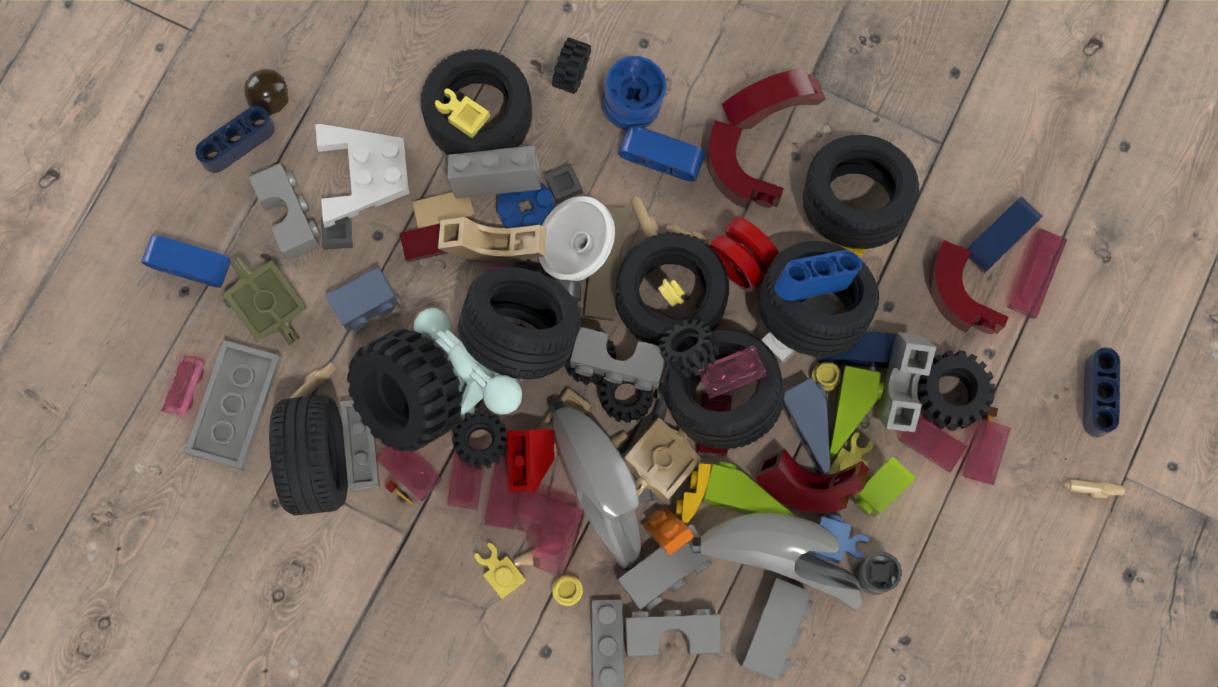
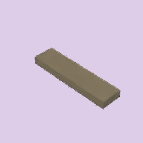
M605 205L614 221V243L604 264L589 276L584 318L613 321L616 304V282L621 264L627 208Z

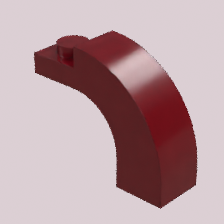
M794 69L769 76L747 86L726 100L722 107L730 125L742 129H751L766 117L782 109L798 105H819L825 100V96L822 92L821 84L815 75H807L805 69Z
M715 120L708 144L707 163L710 176L718 190L731 202L747 209L750 199L755 200L758 205L770 208L774 206L778 208L784 188L749 176L742 170L737 161L736 150L743 129Z
M943 240L936 250L929 272V286L935 305L947 321L965 333L975 324L977 329L984 333L998 334L1005 327L1009 316L974 301L966 292L963 284V270L971 251Z
M784 448L762 459L754 478L773 498L791 508L810 513H830L845 509L850 494L856 495L864 489L870 469L863 461H860L834 474H815L799 466Z

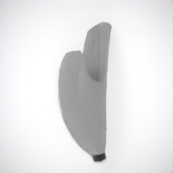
M563 400L550 405V410L553 414L555 441L571 485L585 514L604 545L622 570H630L637 565L641 551L639 525L634 510L639 505V495L635 479L617 448L593 420L578 410L567 407Z
M755 513L732 518L711 528L703 536L691 539L693 553H701L715 558L752 565L785 575L830 594L853 611H856L863 603L862 591L856 577L827 563L804 555V553L809 551L827 553L839 551L838 538L824 527L812 521L778 513Z

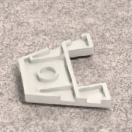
M315 124L318 152L348 149L352 191L351 196L321 199L324 227L335 225V221L344 217L352 218L359 215V211L373 205L376 208L409 194L403 138L325 124Z

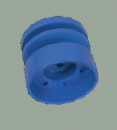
M641 56L625 57L617 61L610 68L605 82L602 106L607 119L617 128L627 130L630 125L646 128L655 121L666 91V79L661 68L652 60Z

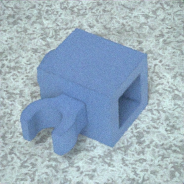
M828 514L827 518L822 516L817 524L838 538L839 551L836 553L809 551L808 555L836 564L842 561L844 552L850 554L853 558L862 559L865 554L855 549V543L857 541L868 543L869 538L859 534L848 539L852 526L844 524V518Z

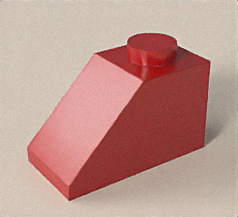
M507 430L508 492H535L554 461V430Z

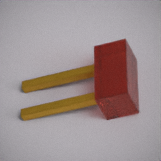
M390 480L385 488L392 494L395 491L410 505H413L409 499L397 490L398 485Z

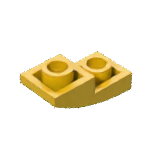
M699 463L697 471L691 472L690 489H695V493L684 492L683 499L676 502L675 515L681 518V521L686 526L695 515L704 497L710 476L711 464Z

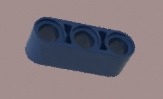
M252 106L200 141L196 146L195 155L208 172H221L269 139L275 131V125L266 109L261 106ZM258 120H265L261 126L254 127ZM241 136L238 142L230 143L233 137ZM217 152L215 158L206 160L210 153Z
M1021 196L967 248V250L971 251L968 258L981 271L986 273L1043 216Z
M866 332L861 341L851 350L834 356H817V361L819 363L831 362L835 365L888 368L896 334Z
M1108 347L1094 352L1086 359L1084 365L1083 426L1085 431L1093 437H1102L1115 430L1120 420L1121 361L1118 353ZM1097 358L1105 360L1107 370L1102 369L1098 365ZM1097 386L1102 387L1106 391V399L1098 395ZM1097 415L1105 419L1106 428H1102L1097 424Z

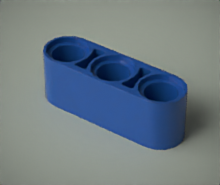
M634 125L628 126L618 151L619 156L625 160L690 182L696 181L706 155L699 147Z
M151 235L141 263L161 272L212 287L222 288L231 259L217 252L162 236Z
M848 250L792 260L784 267L774 284V289L780 298L787 301L842 291L849 287L862 268V262L857 254Z

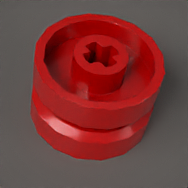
M736 217L725 227L726 236L718 235L708 245L722 259L728 273V278L741 289L752 292L763 282V273H767L770 264L775 256L779 254V251L757 226L745 218Z

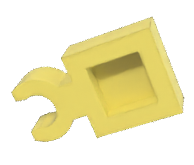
M446 88L444 94L451 100L448 104H442L436 100L435 106L437 110L443 114L451 113L448 117L449 123L473 139L490 117L489 111L467 96L461 102L458 101L456 94Z
M855 433L849 441L850 451L841 448L830 467V471L826 475L839 472L860 461H863L867 466L868 462L861 459V457L871 451L874 442L870 440L865 448H860L856 443L860 434Z
M488 543L487 546L492 552L489 559H482L478 553L474 554L480 565L488 566L490 569L483 576L503 600L522 585L526 579L508 556L499 561L496 547L492 543Z

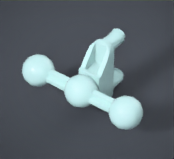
M429 308L418 314L414 321V331L421 333L422 337L430 338L434 341L433 345H439L448 354L447 361H451L454 366L453 372L459 378L460 386L458 388L462 392V402L459 404L462 406L460 413L462 420L466 419L465 415L467 413H470L471 416L475 415V411H478L475 405L482 398L487 408L499 415L509 414L518 408L522 402L523 393L517 379L507 375H500L478 363L467 352L462 341L451 332V320L444 311L438 308Z

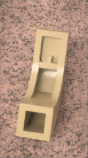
M466 217L446 219L440 221L438 249L458 257L476 261L523 263L527 261V258L545 256L547 228L542 225L494 228L480 225Z

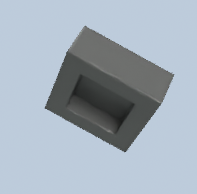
M571 164L545 175V180L556 204L583 193V188Z
M344 217L335 221V225L330 227H324L323 218L321 219L323 250L353 248L351 218Z

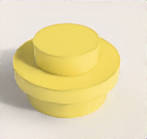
M665 278L662 281L663 284L658 288L664 298L672 307L677 303L680 305L684 303L681 296L685 292L675 279L669 282Z
M822 362L813 369L812 378L816 384L820 383L825 391H832L839 386L842 374L839 367L834 363Z
M564 575L555 581L552 593L554 599L559 604L572 606L580 601L583 587L576 577Z

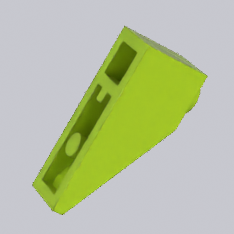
M845 366L841 371L842 379L838 387L829 438L830 459L837 454L876 403V400H881L884 390V383L880 382L881 373Z
M892 456L866 481L864 489L858 494L853 495V498L857 500L855 505L868 516L872 514L876 517L916 477Z
M719 462L718 465L712 464L702 503L746 515L778 513L794 516L744 472L736 470V465L727 462Z

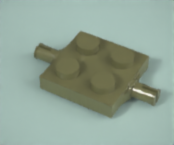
M241 257L236 258V262L233 260L229 263L240 278L233 287L222 293V295L257 343L269 334L278 331L288 342V345L297 341L299 337L289 324L296 315L307 307L275 263L271 260L261 268L251 271L242 261Z

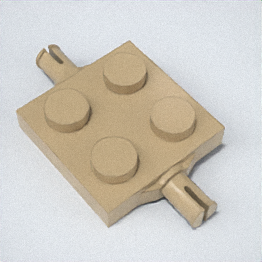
M660 418L650 425L624 455L623 459L637 479L635 482L638 495L647 488L664 503L670 499L702 458L691 448L687 441L688 436L681 428L679 431H676Z

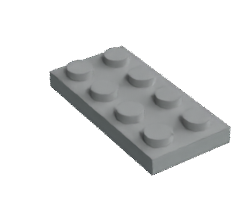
M223 340L184 450L185 454L244 471L282 360L280 355Z

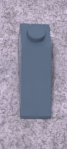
M810 378L785 391L783 410L818 474L826 475L830 471L828 414L825 401L827 394L820 383L816 384L813 378Z

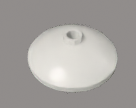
M587 196L573 197L563 201L550 212L542 225L547 228L545 256L538 258L544 270L558 280L580 281L591 276L604 264L614 243L615 226L610 211L598 200Z

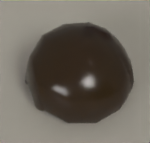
M262 69L253 72L245 81L244 92L249 107L261 106L267 110L269 115L280 112L289 101L287 84L284 78L275 70Z

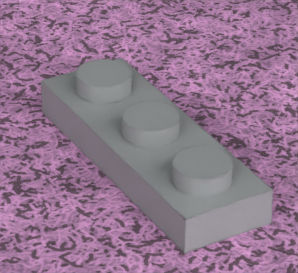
M340 401L348 490L351 492L380 488L376 438L370 433L371 430L360 421L361 416L358 412H355L352 405L354 401Z
M592 600L593 687H625L622 600Z

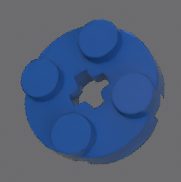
M541 183L540 190L499 194L497 199L498 216L505 228L543 225L547 216L554 209L553 194L543 183ZM526 201L531 202L530 205L533 207V210L521 213L519 204Z

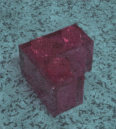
M526 492L515 516L516 529L539 537L533 552V567L562 577L584 524V510L536 492Z

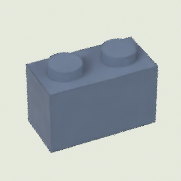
M379 267L326 295L347 332L363 329L369 324V320L378 315L383 317L390 314L395 309L394 306L399 304Z

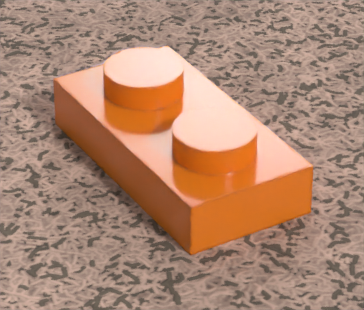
M666 506L661 510L653 512L648 520L642 523L646 532L669 555L694 538L691 530Z

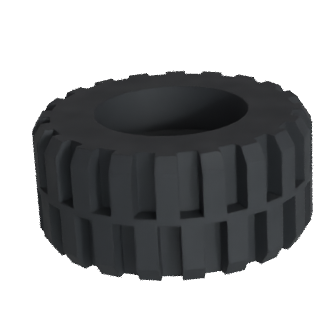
M406 329L392 331L359 348L350 362L347 382L350 383L348 391L349 396L353 398L354 403L352 405L355 412L359 413L361 416L360 421L371 430L370 433L375 438H380L382 440L381 443L387 447H393L394 450L413 452L425 447L454 428L462 406L459 405L462 402V392L458 388L460 386L459 378L453 372L454 366L451 361L448 362L444 357V351L440 347H435L433 345L434 341L430 338L422 337L421 333Z

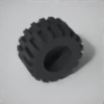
M960 350L956 354H953V351H946L942 356L939 354L933 358L929 376H920L917 388L918 399L922 404L920 415L925 413L928 416L926 421L929 424L934 421L937 423L936 428L944 429L948 427L949 431H955L960 427L961 429L967 428L990 409L989 405L993 403L995 398L991 394L996 388L995 384H990V380L993 378L992 372H985L984 368L987 365L983 361L978 364L975 361L977 356L971 354L969 357H966L965 351ZM952 376L964 383L968 391L966 405H953L942 397L939 390V380L941 377Z

